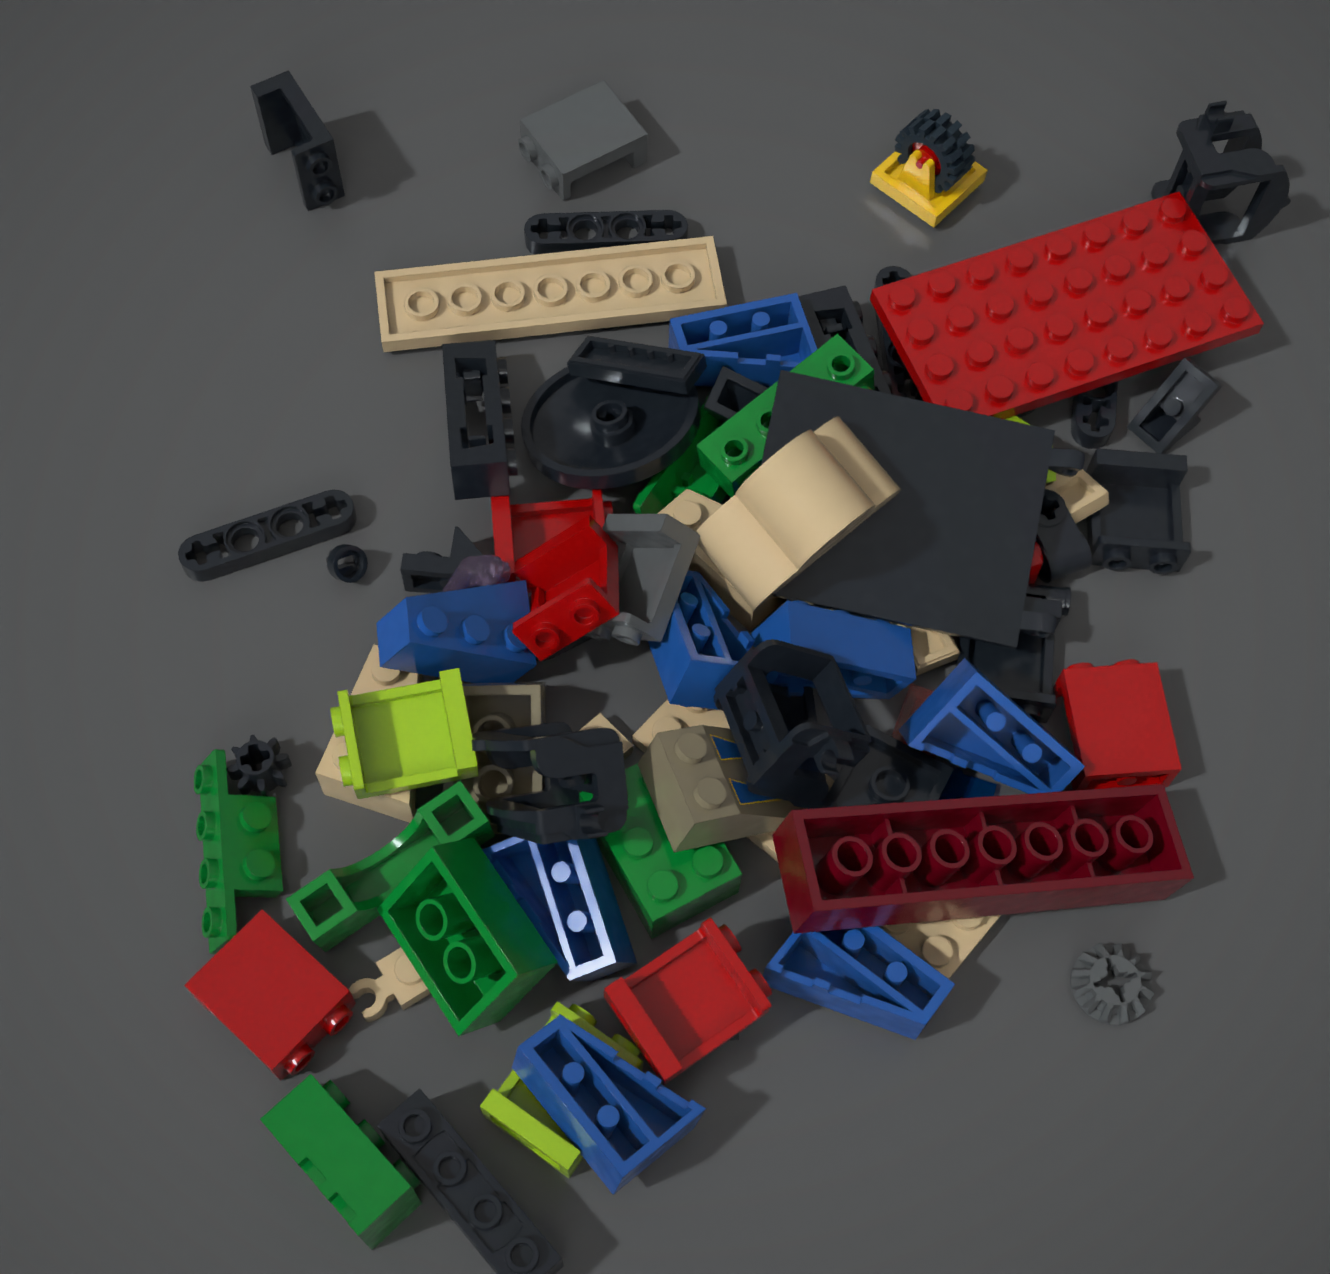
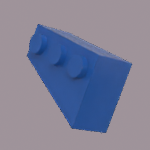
M688 570L662 641H648L670 704L719 710L713 701L716 693L715 688L753 646L755 640L748 631H741L739 633L727 619L730 609L703 576L696 571ZM769 672L766 676L768 683L774 684L780 672Z
M787 600L750 634L755 640L753 647H757L766 640L774 639L832 655L852 698L891 699L916 680L911 628L893 625L889 621L854 616L844 610H828L815 607L805 601ZM781 672L774 682L775 685L787 687L790 696H803V687L806 686L815 688L811 680Z
M965 658L899 729L908 746L920 751H928L950 760L955 765L965 769L968 767L992 777L995 781L1028 794L1061 792L1085 767L1063 743Z
M511 837L483 849L502 880L557 959V964L569 981H594L638 964L596 838L538 844L517 837Z
M878 926L792 933L767 964L763 973V977L770 988L914 1040L917 1039L955 985V983Z
M560 1014L518 1046L512 1069L575 1148L581 1151L583 1158L614 1195L692 1131L706 1108L692 1099L690 1102L660 1084L662 1081L660 1078L649 1071L645 1074L617 1056L618 1051Z

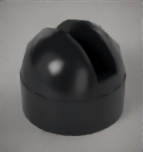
M349 544L337 545L330 550L326 558L329 573L335 579L347 583L356 582L361 579L368 566L364 551L357 546ZM352 555L354 562L338 565L339 559Z

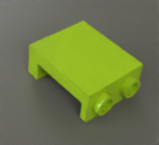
M459 668L439 671V680L357 695H349L348 690L337 691L339 706L330 708L335 737L345 736L348 755L338 757L343 786L353 785L357 799L478 777V764L475 751H472L471 740L473 738Z
M557 1001L552 1007L551 1017L546 1025L561 1014L618 1051L617 1056L643 1072V1061L637 1057L640 1051L628 1039L616 1033L612 1038L605 1035L594 1027L597 1024V1020L589 1012L576 1004H572L568 1009ZM512 1070L499 1090L496 1091L493 1088L480 1105L483 1117L567 1178L571 1177L582 1161L581 1151L575 1148L514 1070Z

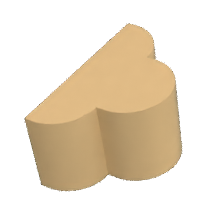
M837 416L814 432L810 429L800 434L753 472L738 488L736 494L717 509L696 530L700 535L698 545L752 610L755 611L901 491V488L844 421Z

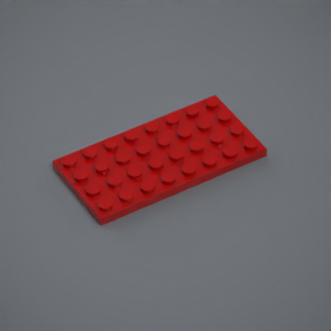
M1180 191L874 288L870 296V301L924 402L1006 419L1258 334L1264 324Z

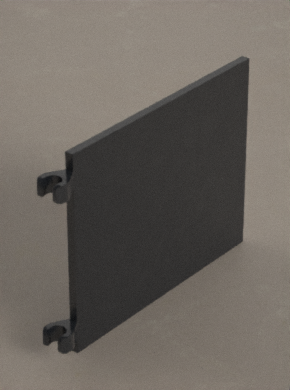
M780 371L761 465L800 434L810 429L814 432L829 420L839 416L901 488V491L775 593L774 597L793 601H805L815 606L844 610L852 614L1012 649L1017 648L1019 632L1038 638H1046L1049 634L1055 632L1057 617L1055 615L1023 610L1048 470L1067 477L1075 476L1084 467L1085 454L1083 452L1073 449L1052 448L1055 430L789 371Z

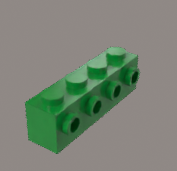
M838 334L789 371L875 390L874 369ZM778 381L696 445L701 467L730 497H733L745 480L761 466Z

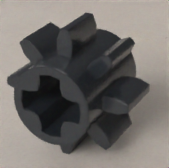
M251 735L250 741L241 746V748L232 747L231 750L237 764L230 765L226 769L231 780H239L237 787L242 795H248L253 790L261 793L262 796L269 797V791H272L278 785L281 787L287 786L282 770L291 767L292 763L288 754H279L281 747L275 737L266 743L257 740L255 735ZM262 763V769L257 771V764Z

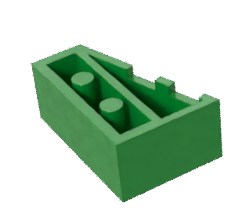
M310 1074L260 1120L314 1182L327 1200L348 1222V1225L373 1250L422 1204L414 1191L421 1183L400 1159L392 1165L379 1151L385 1142L365 1119L356 1125L346 1114L344 1109L351 1103L331 1080H328L322 1086Z

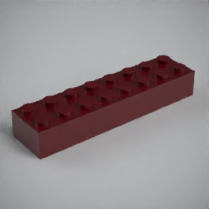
M1164 784L791 810L772 834L794 934L1165 900L1194 879Z

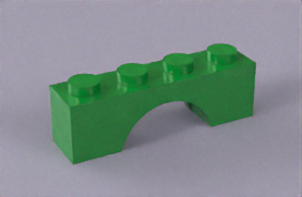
M460 780L417 809L409 825L380 850L352 865L327 870L286 898V901L312 941L326 953L380 915L377 908L432 846L474 837L479 846L493 838L495 834L489 820Z

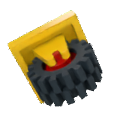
M929 109L924 110L900 131L895 139L898 142L895 145V152L872 171L870 180L872 185L933 228L982 184L987 174V169L977 163L975 156L971 155L975 149L974 144H967V141L971 138L968 132L962 134L959 130L962 124L958 120L955 123L950 122L952 115L945 112L941 116L939 109H933L931 112Z

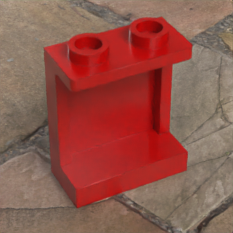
M592 489V497L588 499L510 505L509 495L491 497L497 583L522 581L514 573L515 561L586 516L590 515L603 528L607 515L613 514L612 502L603 501L601 489ZM527 587L528 593H532V591Z
M590 515L515 561L514 573L521 580H526L527 587L532 591L531 612L513 623L512 632L540 661L619 615L618 545Z
M1127 659L1110 666L1094 667L1091 663L1082 662L1070 665L1062 670L1053 686L1054 693L1057 697L1063 696L1074 754L1085 766L1071 781L1073 791L1164 784V787H1168L1182 768L1158 663H1140L1136 659Z
M263 909L184 985L192 996L231 1031L280 1081L289 1073L292 1076L298 1074L309 1064L315 1054L313 1048L327 1034L333 1036L346 1026L353 1015L351 1009L356 1004L351 992Z
M711 917L702 922L700 928L626 979L620 977L604 988L605 1000L655 1075L662 1080L661 1084L663 1086L766 1015L772 1007L767 999L772 995V991L764 977L756 968L750 971L747 970L737 955L742 949L732 931L725 924L718 927Z

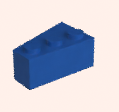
M797 293L670 318L668 348L705 355L707 367L695 383V386L713 387L721 368L724 366L769 388L778 381L781 370L791 371L817 350Z
M526 580L404 598L376 623L380 667L440 677L439 671L459 668L461 680L464 682H515L537 665L536 656L512 632L513 623L530 613Z

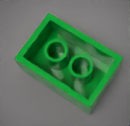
M637 763L625 769L629 809L627 810V820L624 826L616 832L608 833L607 836L596 839L600 850L650 938L653 939L737 894L740 888L742 872L724 842L673 852ZM583 791L579 793L580 802L590 801L593 798L592 793Z
M474 837L432 846L377 908L458 1037L500 1022L558 963Z

